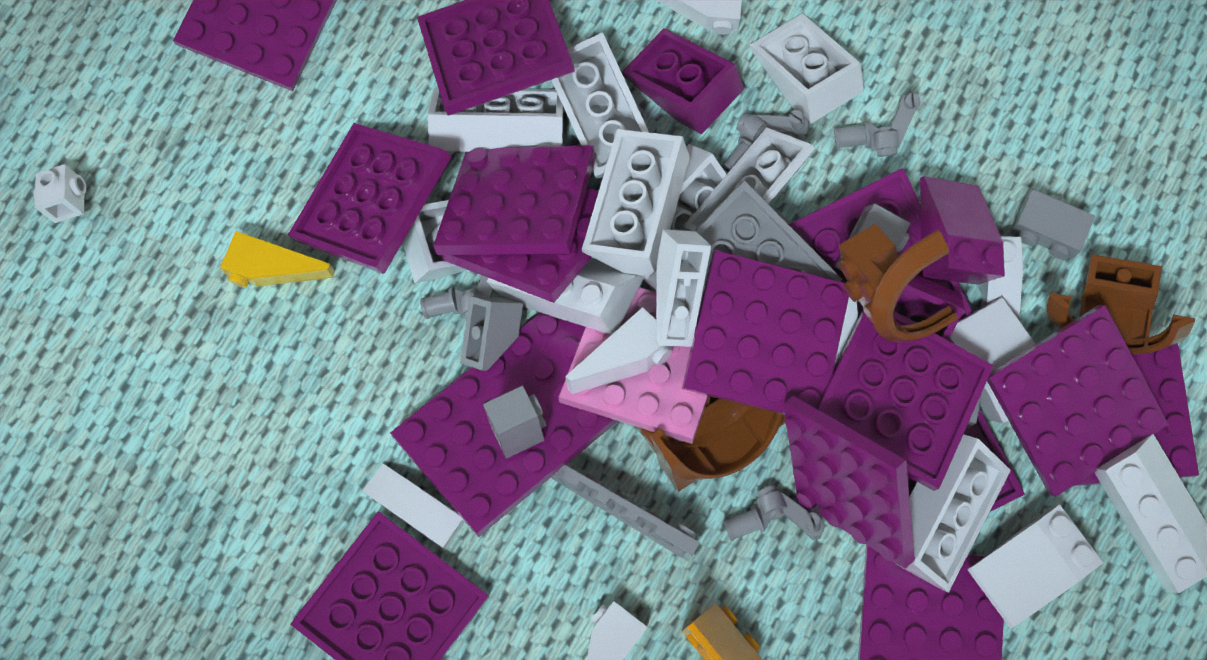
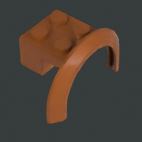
M876 224L839 245L842 258L839 266L846 277L844 289L853 302L859 301L863 305L866 316L873 324L875 330L884 339L898 343L915 341L941 330L958 319L957 314L952 313L950 306L926 320L911 325H899L893 318L896 302L907 284L925 267L949 253V248L939 230L912 245L899 257L897 256L896 245Z
M1091 255L1084 283L1079 317L1098 305H1106L1132 355L1155 352L1183 341L1190 334L1195 323V318L1173 314L1169 326L1163 332L1149 337L1152 312L1158 296L1162 266ZM1050 293L1047 303V314L1050 320L1061 329L1074 321L1069 314L1071 296Z

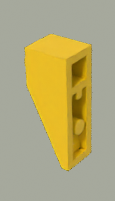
M235 231L220 266L221 270L229 276L227 281L246 288L248 283L259 287L333 278L335 273L329 263Z

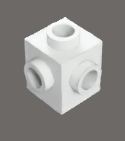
M65 164L36 173L34 198L37 210L54 223L84 214L86 184L80 175H77Z

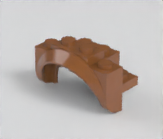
M709 396L693 444L676 442L678 439L665 436L661 428L656 432L637 427V429L656 453L661 469L679 492L696 480L728 476L751 464L766 450L779 427L785 424L786 419L783 414Z

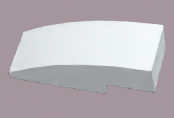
M383 463L362 490L366 495L444 550H446L465 523L460 515Z

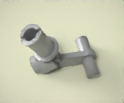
M906 93L902 96L891 126L877 128L866 121L861 126L834 128L836 149L865 145L866 148L877 151L878 157L897 155V148L900 147L911 119L920 106L919 95L916 93Z
M799 110L792 111V115L789 114V116L744 114L736 127L740 131L739 145L722 164V167L729 172L766 127L783 134L795 135L796 139L802 141L806 140L805 136L808 137L809 129L807 119Z
M481 275L477 289L462 292L455 288H449L447 293L421 298L420 305L424 317L430 319L434 316L454 312L455 314L465 316L467 319L470 296H493L494 290L486 282L488 277Z
M776 486L761 489L757 493L759 499L754 506H751V511L723 520L731 541L757 530H760L762 533L766 530L771 520L779 519L784 515L801 528L812 540H816V537L820 539L824 532V523L818 514L808 512L784 493L778 491Z

